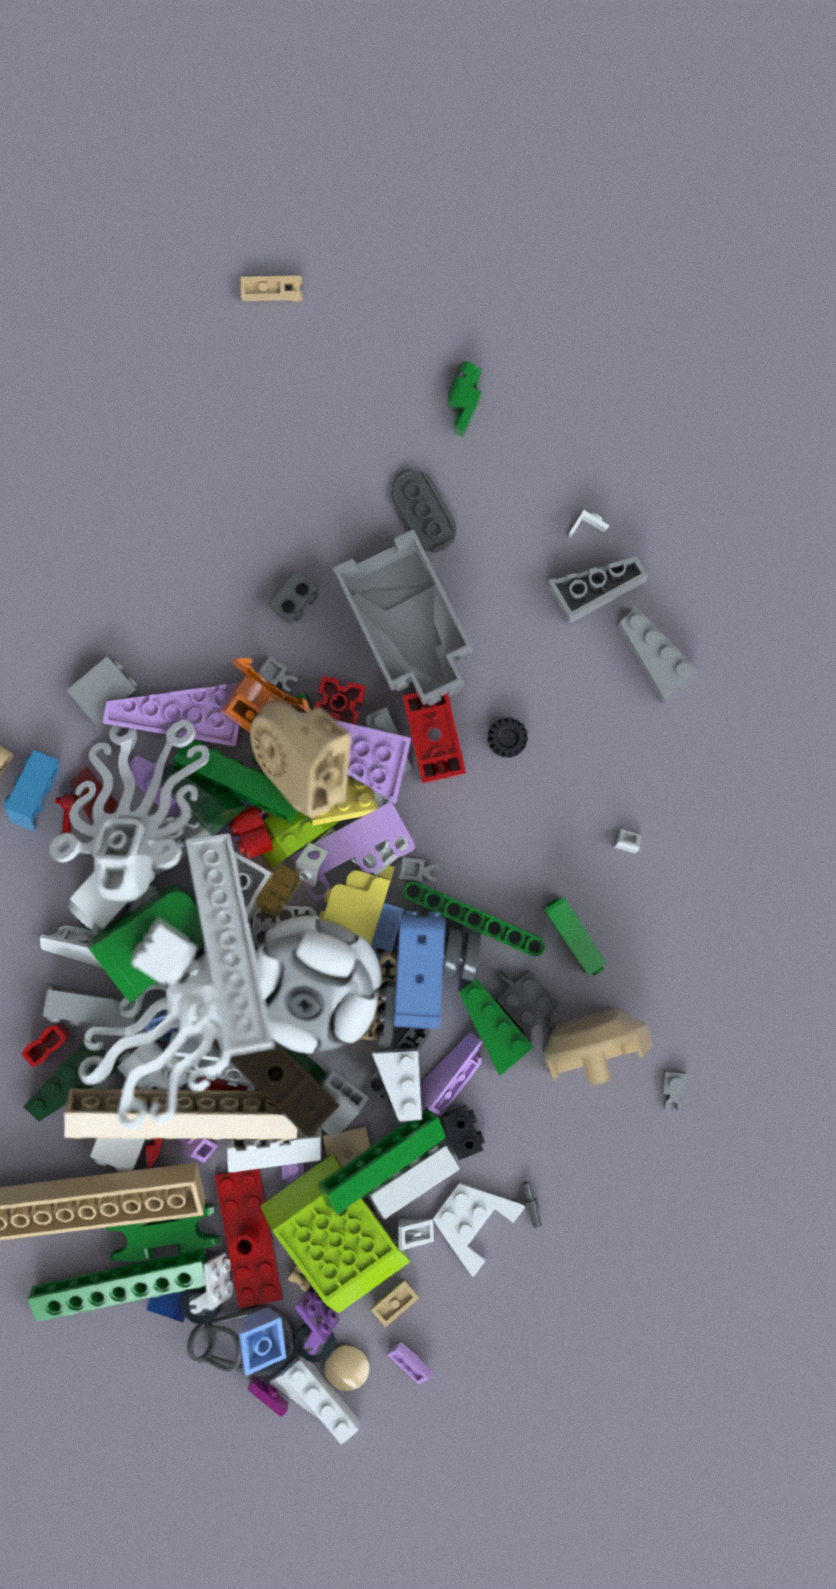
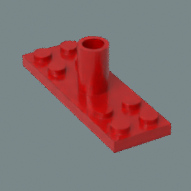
M260 1168L215 1174L238 1308L283 1300L271 1228L260 1207L265 1202ZM243 1239H247L251 1243H246L243 1241Z

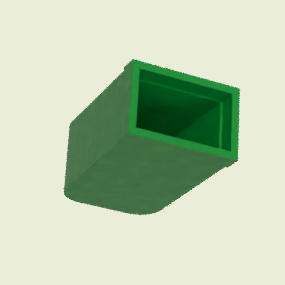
M181 885L167 886L105 931L89 940V951L130 1003L158 981L134 966L131 958L132 952L140 942H143L144 935L150 932L149 928L157 917L187 935L189 941L197 945L196 952L205 946L196 898L194 899L189 891Z

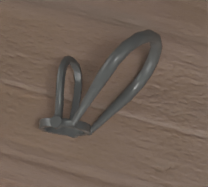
M268 1306L249 1307L214 1319L206 1324H198L191 1331L188 1338L187 1353L189 1358L197 1363L206 1362L222 1371L232 1372L236 1370L244 1374L243 1364L240 1363L242 1355L239 1336L228 1327L213 1326V1324L246 1318L249 1314ZM272 1307L269 1308L281 1317L282 1327L286 1332V1358L270 1367L249 1374V1376L257 1378L273 1376L284 1369L293 1357L295 1350L294 1328L287 1316ZM201 1330H206L209 1332V1345L202 1356L196 1357L194 1353L195 1338ZM215 1331L228 1333L234 1339L236 1344L235 1362L212 1355L216 1344Z

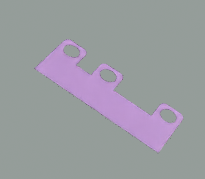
M392 801L314 843V845L328 851V855L318 868L317 881L325 884V893L323 895H316L312 890V886L304 883L314 901H320L325 898L327 889L332 890L323 873L353 857L356 858L362 871L370 874L381 868L383 862L374 846L387 839L397 857H402L415 849V844ZM398 837H405L408 840L409 846L405 851H400L396 848L395 841ZM304 849L290 856L295 867L296 861ZM315 851L307 854L311 860H317L320 857L319 853ZM372 854L376 857L377 863L373 868H367L363 864L365 855Z

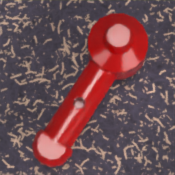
M65 793L62 797H56L55 803L59 804L64 810L61 835L64 833L71 834L69 813L72 805L78 800L75 794Z

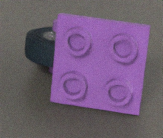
M311 1285L295 1306L306 1322L296 1334L295 1346L298 1353L304 1359L313 1363H320L328 1359L334 1351L336 1340L333 1330L340 1319L337 1317V1313L323 1302Z

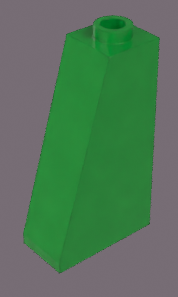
M558 896L542 907V910L588 976L591 973L595 976L603 971V965L606 964V961L565 898Z

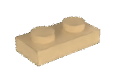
M404 1279L372 1306L371 1311L386 1327L419 1299V1295L407 1280Z

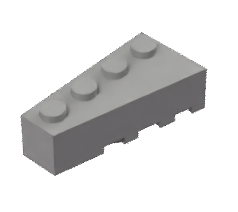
M637 607L617 625L630 650L633 651L637 658V662L647 675L648 681L658 694L661 703L667 701L698 671Z

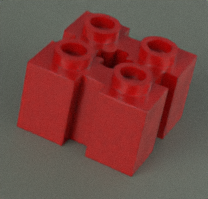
M322 676L318 694L323 696L322 702H316L314 709L321 708L334 720L358 725L360 712L355 710L357 704L363 705L366 686L348 682L347 687L340 686L341 682L339 679ZM339 698H342L345 705L341 706L340 709H336V705H333L334 701L337 702Z

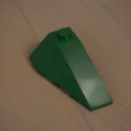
M169 764L163 769L160 786L163 788L166 781L182 769ZM193 774L178 782L171 791V797L176 801L177 792L186 785L196 787L198 792L196 801L191 800V792L186 793L183 798L190 805V815L211 836L215 835L246 808L230 791Z

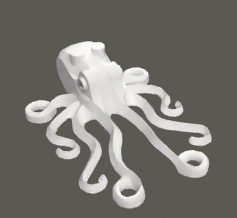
M188 720L178 721L167 730V740L156 763L149 789L140 806L133 812L130 811V804L134 794L135 782L129 768L128 756L137 742V729L129 728L126 735L119 737V732L126 728L113 725L109 733L111 741L121 746L118 767L125 788L115 813L107 814L103 810L113 788V776L96 756L102 749H104V754L111 755V747L108 743L100 742L95 744L89 751V760L98 770L104 781L103 788L93 806L92 815L94 823L90 826L78 815L80 809L91 801L96 794V787L92 781H85L77 787L75 791L77 796H80L87 788H89V792L72 805L69 818L71 824L79 832L92 836L93 839L88 843H81L74 835L64 833L52 841L50 854L55 860L60 862L69 861L78 853L92 854L95 858V883L103 898L116 901L138 899L147 890L149 883L155 878V874L151 870L153 862L158 867L168 868L176 864L180 859L181 848L173 839L166 838L160 841L158 839L175 833L188 822L191 809L183 796L191 792V800L196 801L198 792L195 786L186 785L177 792L176 801L182 811L180 818L169 826L161 829L157 828H159L167 816L173 787L208 762L209 750L206 746H194L187 752V757L189 758L200 752L202 757L178 771L166 781L160 793L158 811L152 816L148 815L158 793L164 765L172 746H187L195 738L196 729ZM182 730H187V734L184 737L177 738V735ZM70 844L65 852L59 853L62 846ZM171 849L169 857L165 859L160 858V855Z
M206 953L198 958V960L193 956L188 970L182 973L172 985L166 981L164 984L157 981L135 999V1005L132 1010H126V1005L129 1001L124 998L121 1001L119 1012L123 1017L129 1018L139 1013L144 995L149 990L162 989L167 991V997L153 1003L135 1024L128 1027H94L87 1030L85 1034L84 1044L90 1050H99L104 1045L103 1042L92 1043L91 1038L95 1034L127 1036L114 1044L104 1059L99 1056H92L86 1058L80 1064L78 1073L81 1080L87 1085H94L103 1081L110 1074L116 1058L122 1051L130 1047L151 1044L168 1030L179 1027L176 1038L160 1057L149 1064L134 1069L129 1075L117 1112L119 1122L123 1128H138L145 1122L148 1115L147 1106L133 1095L134 1086L138 1078L166 1065L189 1038L198 1040L199 1046L194 1053L177 1063L170 1073L168 1079L167 1113L164 1116L158 1115L160 1104H152L150 1116L157 1124L168 1122L174 1116L179 1076L207 1054L215 1039H218L220 1046V1061L212 1067L198 1068L192 1071L188 1078V1086L192 1090H202L209 1085V1081L204 1080L202 1083L196 1084L195 1079L197 1076L219 1074L228 1066L231 1055L225 1054ZM167 1009L164 1021L148 1033L133 1035L143 1030L157 1012ZM91 1065H98L97 1069L91 1075H88V1068ZM133 1108L138 1109L139 1114L137 1118L128 1120L127 1112Z

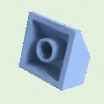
M269 1307L249 1314L239 1331L245 1375H249L286 1358L281 1317Z

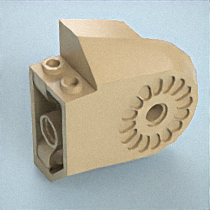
M282 701L266 703L255 717L250 730L252 749L264 773L294 808L311 818L330 811V807L344 802L351 733L321 708L300 714Z
M610 1008L557 1024L542 1052L548 1072L553 1080L559 1077V1073L584 1066L589 1085H596L611 1079L606 1059L638 1051L639 1057L642 1058L653 1047V1042L646 1023L620 1009L614 1010Z

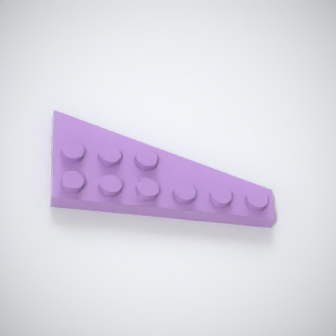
M239 683L106 701L103 724L166 734L167 730L174 723L188 720L196 729L194 739L236 746L239 725L221 713L220 710ZM182 730L177 737H184L187 734V730Z

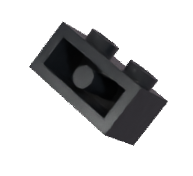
M467 1105L442 1115V1120L458 1160L483 1151L482 1144L486 1142L481 1130L476 1131L474 1126L477 1119L473 1109L468 1110Z

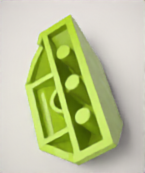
M299 811L293 824L271 815L264 820V825L272 842L273 850L262 855L273 869L342 820L313 826L311 818Z

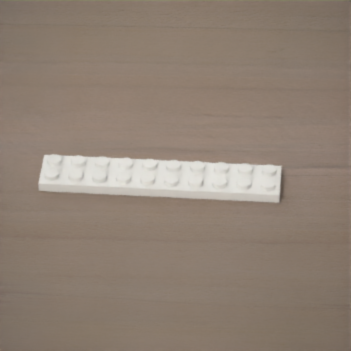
M229 833L186 839V850L225 1054L231 1055L273 1047V1039L231 835Z

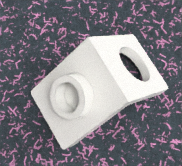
M583 510L568 537H572L582 520L603 533L606 532L609 525L602 521L603 518L594 512L590 514Z
M308 843L296 861L295 879L315 887L318 868L328 855V851ZM315 851L319 853L320 857L317 860H311L307 854Z

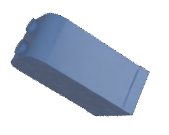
M405 911V915H401L394 1026L440 1029L445 917H441V913L428 912L427 916H418V911Z

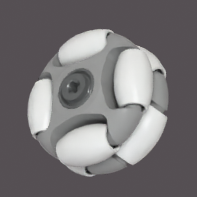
M297 916L286 919L266 932V937L256 950L255 956L272 1038L283 1048L312 1054L314 1049L318 1050V1052L333 1050L348 1042L358 1040L365 1033L374 1018L377 995L382 984L381 966L371 945L360 934H354L353 931L333 921L321 920L318 916Z

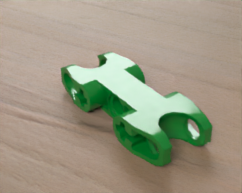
M205 1204L202 1216L105 1227L109 1231H121L128 1240L127 1246L116 1249L109 1254L110 1261L138 1262L148 1260L154 1257V1247L177 1244L178 1254H183L219 1244L220 1235L204 1234L198 1227V1220L200 1218L215 1213V1204Z

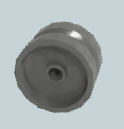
M450 928L447 942L445 941L442 976L454 978L458 965H461V978L473 981L481 933L469 931L466 935L465 944H462V931Z

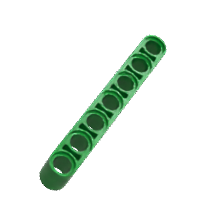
M410 881L404 886V896L409 901L431 911L441 913L442 916L521 952L536 957L540 956L545 950V943L538 936L422 883ZM410 885H417L420 893L416 897H410L407 894V888ZM437 894L439 896L440 902L437 906H430L427 903L429 895ZM451 903H456L460 906V911L457 915H450L447 908ZM472 912L480 915V921L474 925L470 924L467 919L468 915ZM494 921L498 922L500 930L495 934L490 933L488 925ZM512 931L520 933V939L516 943L508 940V935ZM532 940L540 942V948L536 952L529 950L528 946Z

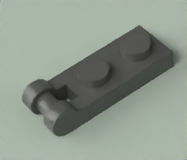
M388 981L387 988H383L382 1001H386V1009H381L380 1023H384V1029L379 1033L378 1044L382 1048H388L392 1043L396 981Z

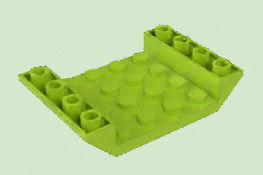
M332 1153L265 1201L260 1207L272 1232L327 1306L339 1314L407 1265L411 1260L404 1250H399V1243L395 1244L363 1198L357 1200L338 1215L325 1204L317 1184L343 1167L334 1153Z

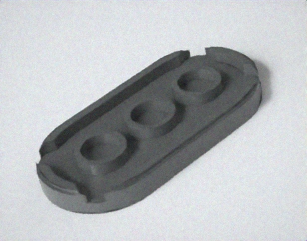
M407 470L398 475L392 486V499L409 531L414 529L425 551L437 553L446 550L455 539L456 524L434 482L426 473L417 470Z

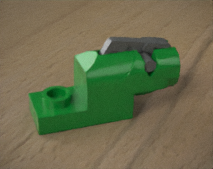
M467 361L459 364L445 386L448 392V407L462 413H458L454 422V426H456L455 434L462 437L465 435L482 394V391L477 390L482 370Z

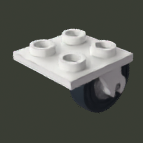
M228 1251L222 1252L204 1264L206 1286L187 1289L183 1292L181 1308L189 1321L195 1324H206L212 1321L218 1315L221 1303L232 1296L233 1284L230 1281L231 1264L228 1259Z

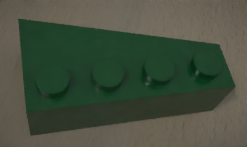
M83 1042L23 1107L37 1121L40 1122L67 1104L70 1089H91L97 1085L85 1084L81 1080L78 1070L80 1064L86 1058L99 1056L104 1059L107 1053L102 1048L90 1050L86 1048ZM116 1061L113 1065L110 1074L106 1078H108L109 1076H111L119 1070L117 1068L119 1064ZM91 1065L87 1071L88 1075H91L98 1065Z

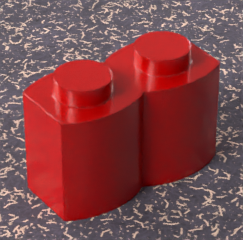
M257 806L242 811L232 819L233 822L229 823L233 835L238 834L240 839L237 842L241 855L246 854L247 859L273 850L272 842Z
M62 1022L56 1023L45 1029L39 1039L27 1045L22 1052V1056L32 1067L37 1066L50 1058L54 1050L63 1046L70 1039L72 1033Z

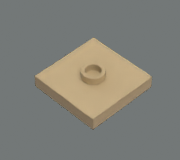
M367 1126L343 1130L336 1139L329 1134H323L327 1157L334 1153L342 1166L371 1147Z

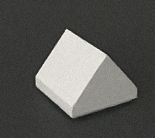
M620 829L614 848L635 854L640 848L641 835Z

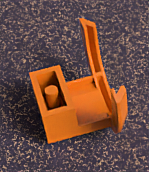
M234 659L233 664L244 677L220 712L250 733L255 717L266 703L282 701L298 712L305 713L310 711L307 700L295 698L281 691L260 676L249 664L253 662L252 659Z

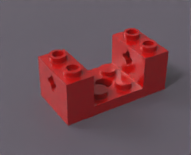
M417 692L402 695L422 784L465 775L466 770L449 695L441 696V700L432 705L428 703L423 705ZM432 728L438 729L441 733V737L437 741H432L428 738V731Z

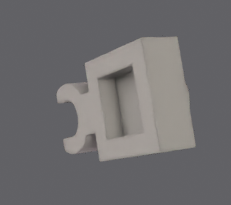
M269 656L258 672L260 676L275 687L279 682L282 683L283 689L289 693L292 690L287 687V682L293 680L295 683L299 682L295 676H287L286 672L289 669L271 656Z
M403 857L400 879L421 882L422 876H426L430 881H437L438 878L430 876V870L439 869V866L432 864L424 867L425 860Z
M664 1071L662 1093L668 1095V1098L664 1101V1108L666 1110H669L671 1102H676V1110L681 1111L682 1103L679 1100V1096H686L687 1073Z

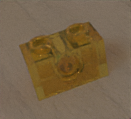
M281 864L255 899L258 907L277 918L300 886V875Z

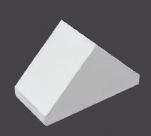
M399 1219V1250L434 1242L433 1219Z

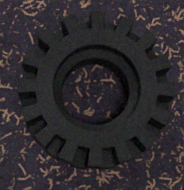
M511 717L501 718L496 721L488 733L489 747L495 754L503 758L517 756L524 750L528 741V732L524 724ZM505 729H510L516 734V742L512 746H504L499 740L500 733Z

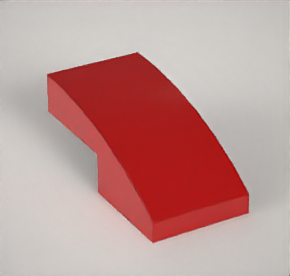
M154 1138V1141L146 1145L147 1168H152L162 1151L165 1138Z

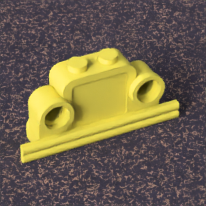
M388 866L378 876L365 873L360 869L350 872L346 879V885L337 884L332 890L327 889L324 899L327 907L325 911L321 910L319 918L321 920L333 921L353 931L354 934H360L371 945L395 867Z

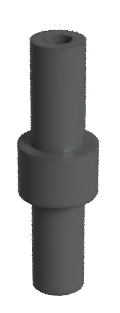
M524 1182L521 1185L526 1200L524 1201L526 1211H529L533 1228L542 1226L537 1210L539 1208L537 1198H534L530 1182Z

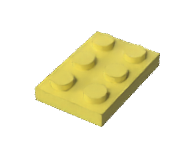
M352 776L347 777L345 801L330 807V811L311 818L312 825L362 817L378 809L373 789Z

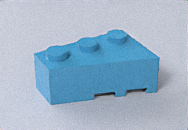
M33 750L31 756L26 757L23 763L24 770L21 775H17L13 784L15 788L11 795H7L3 806L11 823L35 832L37 825L34 824V820L38 811L43 812L45 806L42 803L47 793H50L60 770V764L58 759Z

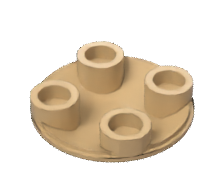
M343 1344L341 1347L334 1349L331 1356L326 1359L325 1374L330 1384L342 1391L355 1390L366 1381L369 1374V1362L366 1355L360 1349L350 1344Z

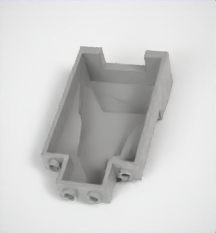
M413 529L394 538L395 546L358 564L352 558L333 567V570L391 691L395 689L397 691L403 690L409 686V682H412L423 705L427 703L432 705L440 701V697L445 694L453 695L461 691L464 683L454 661L461 662L469 658L470 653H472V646Z

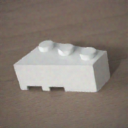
M418 1047L373 1050V1057L398 1120H422Z

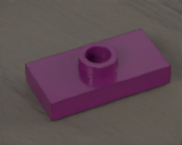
M252 1377L247 1388L248 1391L277 1415L283 1417L287 1412L289 1403L279 1395L278 1390L274 1386L266 1385L259 1378Z

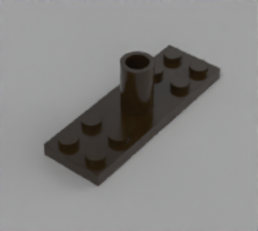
M215 1039L212 1045L220 1052L218 1039ZM274 1039L273 1047L231 1054L229 1062L307 1139L340 1107V1104ZM278 1070L283 1076L282 1079L275 1082L271 1081L268 1078L270 1071Z

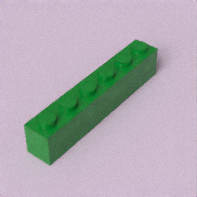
M194 739L187 746L180 747L173 758L174 765L183 769L202 757L201 752L195 754L192 758L187 757V752L194 746L205 745ZM208 749V762L191 773L230 791L237 798L293 824L299 813V810L292 806L269 777L263 775L262 771L255 767L250 769L236 758L229 759L217 749Z
M427 1108L421 1112L422 1120L407 1121L318 1183L317 1186L325 1204L338 1215L433 1146H436L446 1138L439 1117Z

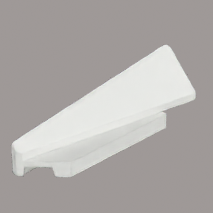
M64 925L59 927L58 932L49 936L42 934L40 936L42 950L102 968L89 951V940L97 935L94 931Z

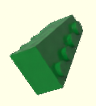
M475 976L473 981H469L458 991L499 1076H501L534 1047Z

